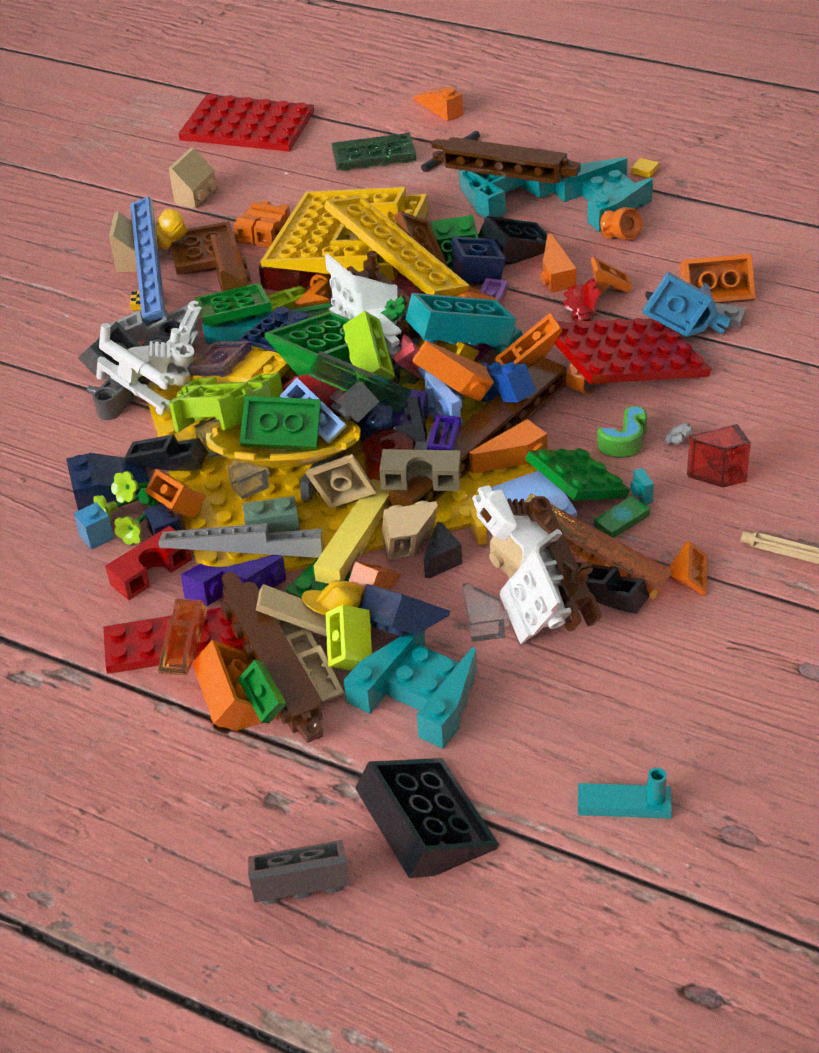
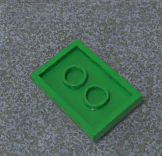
M244 396L240 446L316 451L318 446L321 399Z

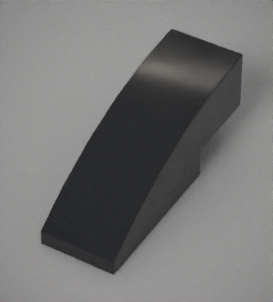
M174 434L132 442L124 459L128 463L153 469L187 471L201 469L208 451L200 438L178 441Z
M576 562L577 565H578V567L580 568V566L582 565V563H581V562ZM591 564L590 568H593V570L588 575V580L585 583L596 601L608 607L637 614L650 597L645 580L621 576L618 567Z

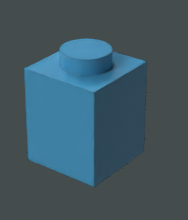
M97 502L74 513L79 536L91 550L114 539L109 516Z

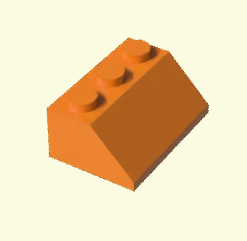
M752 254L685 259L679 264L680 278L701 289L704 283L708 284L715 303L756 299Z
M211 640L192 663L204 695V700L208 706L211 720L219 727L235 731L261 724L262 722L238 681V678L253 662V659L248 660L244 651Z

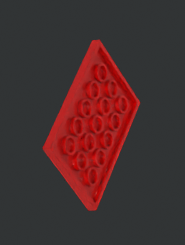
M206 94L178 133L179 139L183 141L290 152L313 115L314 105L304 102L290 103L288 101L252 99L251 97L239 98L232 95L218 96L216 94Z
M654 319L557 321L562 332L554 344L589 384L709 377L712 370L704 359L692 349L691 345L679 336L678 332Z

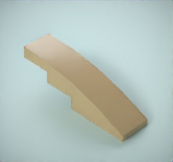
M275 618L322 699V703L344 695V691L332 667H328V659L321 645H317L311 631Z

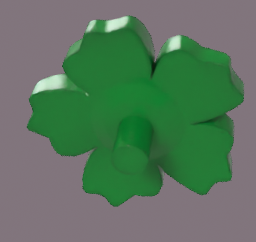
M402 296L397 298L395 302L390 299L386 302V310L382 311L381 314H384L390 321L394 322L406 310L405 299Z

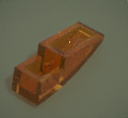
M175 599L172 619H168L158 668L159 674H188L197 652L207 609L203 600Z

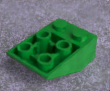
M473 215L430 221V226L449 269L452 271V237L478 238Z

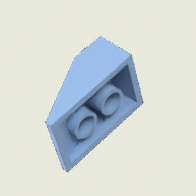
M539 471L492 487V491L503 490L506 499L511 498L512 502L514 499H518V502L521 499H524V502H530L536 496L546 497L550 501L563 534L574 531L577 517L576 509L567 495Z

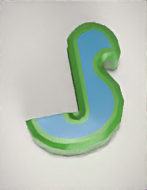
M639 406L626 408L624 410L623 431L599 428L597 430L598 450L611 457H630L639 453L643 447V434L647 432L646 410Z

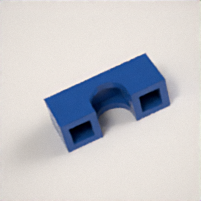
M500 362L486 365V363H480L486 367L494 383L482 400H475V402H489L499 393L503 402H519L536 392L526 364L510 362L501 365Z

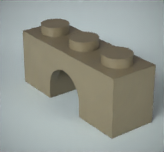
M382 449L380 463L381 490H407L411 479L424 476L433 481V491H459L461 451Z

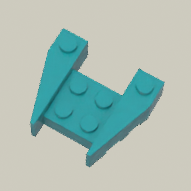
M626 157L581 163V171L576 177L569 176L568 178H563L559 183H556V191L553 193L564 202L581 196L588 200L587 222L600 232V221L605 211L615 212L620 208L626 207L636 209L639 206L644 207L652 201L653 178L634 183L627 177L628 158Z
M458 170L460 189L476 213L484 218L486 216L500 217L506 214L505 193L515 190L519 186L539 198L546 197L548 194L556 191V183L552 184Z
M425 630L417 635L407 632L404 637L400 636L361 660L344 679L346 703L369 714L386 695L419 710L416 714L418 737L443 749L459 730L461 724V716L467 705L470 687H472L477 673L476 648L472 647L463 659L457 662L426 648Z

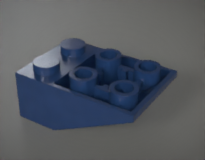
M278 307L248 330L238 341L278 353L265 338V333L313 316L305 312L289 310L286 307Z

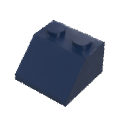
M452 237V266L455 274L466 283H484L486 278L501 280L505 257L494 239Z

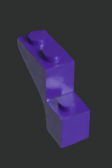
M270 555L226 567L198 564L181 574L184 598L205 606H209L223 597L224 585L222 583V575L229 571L236 573L242 584L245 582L255 583L259 590L263 584L274 588L286 580L284 559L281 555Z

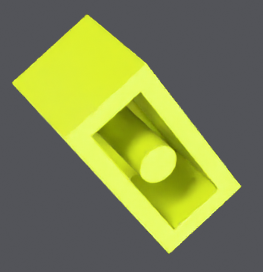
M341 605L326 612L328 667L352 671L361 660L373 654L370 610Z

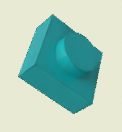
M643 468L633 470V481L630 483L632 494L635 497L637 496L645 505L653 503L654 483Z

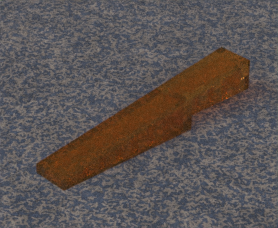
M531 493L525 502H530L536 495ZM550 504L572 553L589 564L618 567L621 576L644 579L650 598L653 600L656 598L671 576L672 570Z

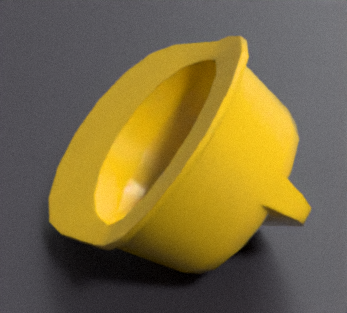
M334 580L322 591L308 590L303 592L301 598L307 607L322 615H326V612L341 605L358 608L363 589L361 586L348 581Z

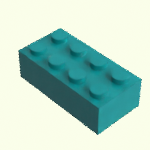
M412 293L405 320L425 341L436 342V340H442L450 344L466 342L474 346L484 343L489 346L499 347L500 345H510L517 319L497 300Z

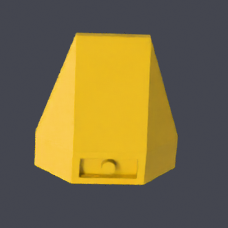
M219 349L191 374L193 380L196 378L216 377L217 383L247 382L258 374L280 373V377L284 376L289 379H293L298 375L281 355L274 351Z

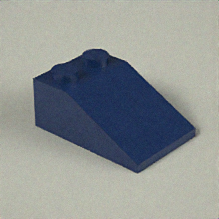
M88 453L66 458L78 511L94 504V496L103 495L107 503L112 501L118 502L116 495L111 490L116 473L128 471L132 473L133 480L137 483L150 482L146 467L128 463L124 457ZM137 489L135 495H138L141 489Z

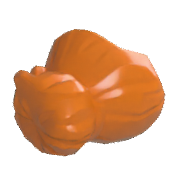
M626 207L620 208L615 212L605 211L601 217L600 225L602 234L606 239L616 237L621 240H633L641 231L643 221L634 208Z

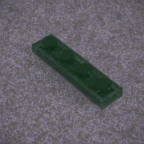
M319 351L309 371L310 377L343 391H348L358 381L362 382L380 401L379 405L391 406L393 412L401 414L407 403V398L411 395V390L321 351Z

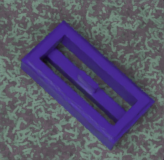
M436 415L427 450H454L461 427V417ZM445 422L440 442L435 444L441 423ZM452 422L454 423V425L452 428L448 445H445Z

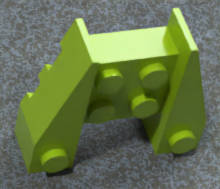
M280 373L258 374L247 382L217 383L216 377L196 378L182 387V391L177 393V398H173L169 403L175 432H180L194 422L205 420L209 417H215L216 420H220L222 430L242 423L244 396L280 397L283 393Z

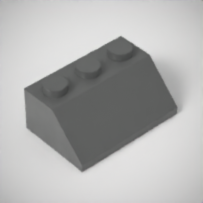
M342 840L248 857V876L254 902L262 901V904H274L279 902L282 897L306 898L311 896L314 891L325 890L327 893H333L343 890L344 886L350 885Z

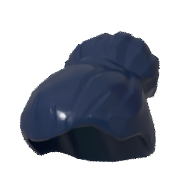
M377 404L358 422L361 442L368 447L377 448L384 446L390 441L395 431L393 427H396V418L393 415L391 406Z

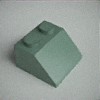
M295 496L242 503L245 525L268 523L269 533L300 530Z

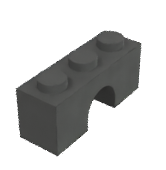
M352 378L344 382L329 397L332 402L330 407L338 416L347 421L352 419L357 423L380 402L362 382H356Z

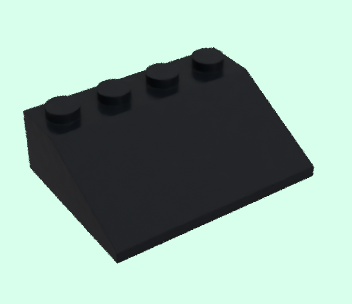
M443 758L369 761L355 789L409 878L436 876L498 848L499 843Z

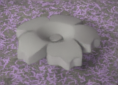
M688 423L675 426L668 432L664 442L667 445L670 443L679 445L685 441L684 437L693 433V428Z

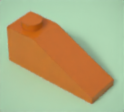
M452 87L428 89L413 96L414 100L447 122L463 115L462 94Z
M552 233L547 234L543 272L540 273L542 284L546 285L551 293L576 285V267Z
M549 313L496 356L495 360L500 362L501 365L510 362L526 364L527 369H529L541 357L547 356L561 334L562 329L554 316Z
M429 341L423 343L412 359L413 363L451 388L477 401L482 400L494 383L485 366Z
M527 419L470 451V471L472 473H479L529 464L525 460L528 451L547 449V433Z

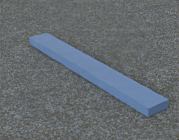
M150 196L130 204L141 315L145 324L166 316L154 208Z

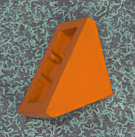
M689 540L683 545L665 572V575L703 596L707 594V554Z

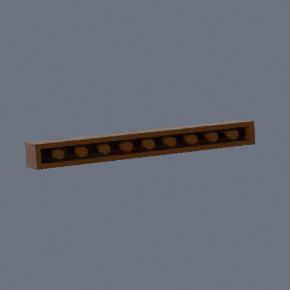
M541 357L528 369L536 392L519 402H503L499 393L460 427L454 450L461 451V478L470 471V451L529 419L566 386L565 366ZM450 436L447 438L445 445H448ZM424 476L415 477L409 481L407 490H389L390 507L394 505L410 506L420 501L435 502L446 491H433V481L430 478Z

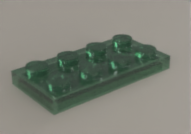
M410 133L331 143L337 171H348L360 167L369 168L376 165L386 166L398 162L408 163L416 160V151Z

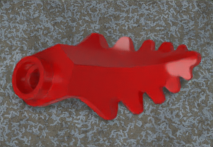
M595 278L589 279L585 284L572 285L564 293V296L568 299L564 300L563 306L573 313L571 319L574 322L577 320L592 321L593 317L597 315L596 304L600 296V289H595L598 283L595 281Z

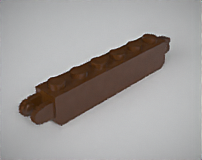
M450 137L449 140L435 139L431 142L432 148L443 150L434 152L432 154L433 159L443 161L444 166L450 169L552 184L559 183L563 178H568L569 176L576 177L581 171V164L570 161L567 158V153L455 137Z
M230 571L222 575L224 603L220 604L222 613L226 619H231L233 623L231 626L236 639H242L244 643L243 650L247 659L263 661L287 703L279 712L282 723L284 725L288 723L292 732L298 731L307 743L323 737V728L320 723L322 718V699L275 617L256 611L259 595L257 585L252 582L242 584L236 573Z

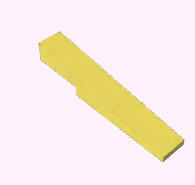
M371 480L376 488V493L360 498L314 564L316 581L328 584L334 580L344 581L355 558L362 556L383 516L384 510L390 502L389 490H381L380 480Z

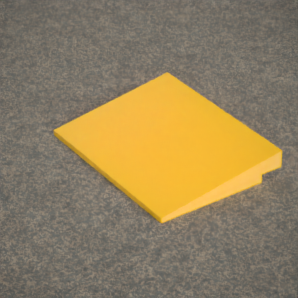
M406 187L305 192L262 258L261 266L331 274L326 270L325 255L329 254L346 270L347 267L352 266L358 272L364 271L363 262L367 260V252L373 250L325 209L326 200L362 196L397 225L394 215L399 211L424 220L429 211L427 194L407 195ZM377 253L378 271L390 281H395L399 273L398 270Z

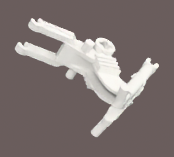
M191 301L188 304V310L179 329H171L170 339L166 343L161 342L159 344V342L153 343V341H150L149 346L132 347L126 350L110 340L111 325L108 323L101 324L99 349L118 361L119 366L104 357H98L97 379L104 380L107 373L110 375V378L133 392L135 396L156 407L158 414L164 415V410L170 411V401L149 389L146 384L140 383L138 378L144 375L147 379H150L165 390L168 384L171 386L174 384L183 386L190 382L192 372L190 365L193 363L194 358L193 345L198 337V332L195 331V324L199 315H201L202 309L198 306L199 302Z

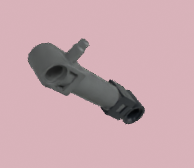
M177 321L164 322L159 327V333L154 332L142 346H149L150 341H153V343L159 342V344L161 342L166 343L170 339L171 329H179L180 323ZM143 375L138 378V381L143 383L147 377ZM110 377L100 387H87V392L93 395L97 416L101 420L107 421L117 418L133 401V392Z

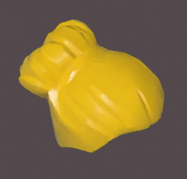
M166 209L157 220V243L162 249L168 250L172 242L182 239L188 232L179 211Z

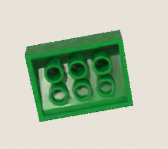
M328 311L265 333L267 341L298 376L338 369L354 370L349 358L350 352L344 338L345 332L343 325L349 322L350 319L334 312Z

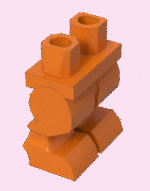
M262 201L261 203L252 202L251 208L247 209L246 213L242 214V217H237L234 223L236 243L253 246L255 244L258 247L269 248L276 238L275 235H278L290 216L289 205L281 204L280 206H274L269 201Z

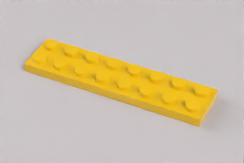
M362 196L326 200L325 209L334 218L343 223L347 229L356 234L360 240L369 245L373 251L382 256L387 263L395 267L400 274L404 275L425 294L456 296L469 289V284Z

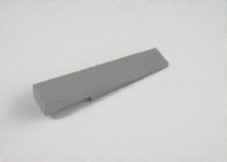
M268 523L162 532L159 539L160 548L317 558L324 551L322 528L269 533Z

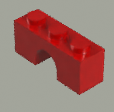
M168 526L105 566L110 585L127 600L132 599L150 587L147 575L148 569L163 567L172 573L192 560L190 549L159 547V539L162 532L175 531L172 527Z

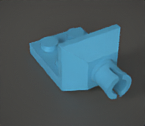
M668 271L642 309L643 314L686 337L703 332L707 327L722 334L725 332L723 326L727 328L731 320L730 317L717 311L708 284L704 283L701 289Z

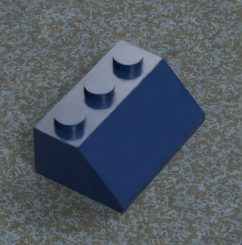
M369 584L365 586L358 607L370 610V623L372 627L404 637L405 632L417 635L445 619L450 614V610Z

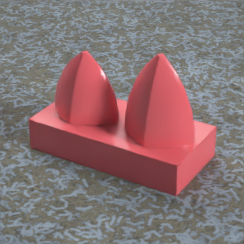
M403 335L401 350L393 355L395 362L425 381L419 375V366L413 363L412 360L420 347L415 345L408 336Z

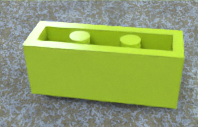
M364 310L343 325L344 338L349 348V358L353 364L356 382H362L369 390L375 391L393 379L395 374L380 319Z

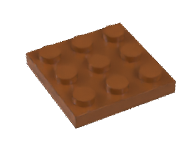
M229 221L189 228L185 237L172 242L170 250L177 275L216 268L210 235L215 234L237 247Z

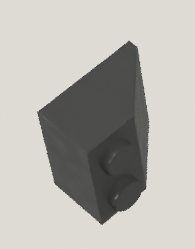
M117 321L111 326L110 340L126 350L140 346ZM100 337L78 357L94 375L97 374L98 357H104L119 366L118 361L99 349Z

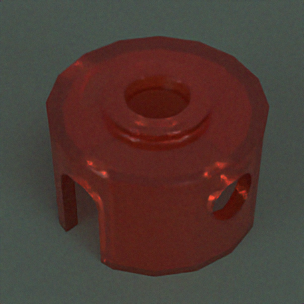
M383 430L372 434L366 439L363 453L365 473L370 480H380L382 449L414 450V442L410 436L397 430Z

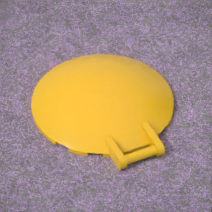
M338 417L347 425L344 430L330 444L318 435L317 450L311 451L241 447L239 442L242 423L226 430H222L221 424L212 428L213 433L206 434V444L214 452L240 463L266 468H290L314 464L341 453L360 439V428L353 421H347L342 417Z

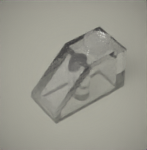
M462 584L463 605L471 641L478 642L505 638V626H509L507 609L502 610L500 599L471 584Z

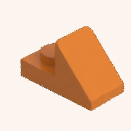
M594 256L592 257L593 278L598 282L595 289H600V296L609 286L614 290H621L628 294L633 288L629 275Z
M319 280L294 303L295 309L330 303L327 282Z

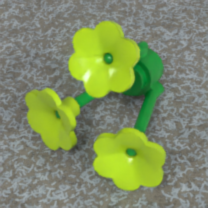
M128 471L116 473L114 476L111 490L116 495L118 502L112 501L107 503L103 495L94 496V503L97 502L107 513L110 523H112L111 514L117 511L118 507L138 500L141 504L150 507L161 504L160 501L145 492L149 482L137 483L133 480L132 473ZM137 489H141L138 495H135ZM145 513L137 519L125 516L124 518L118 517L115 520V534L122 538L125 544H139L142 541L140 523L146 519Z

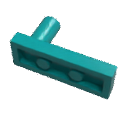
M661 768L650 769L647 785L578 783V815L671 819V786H666L667 774Z

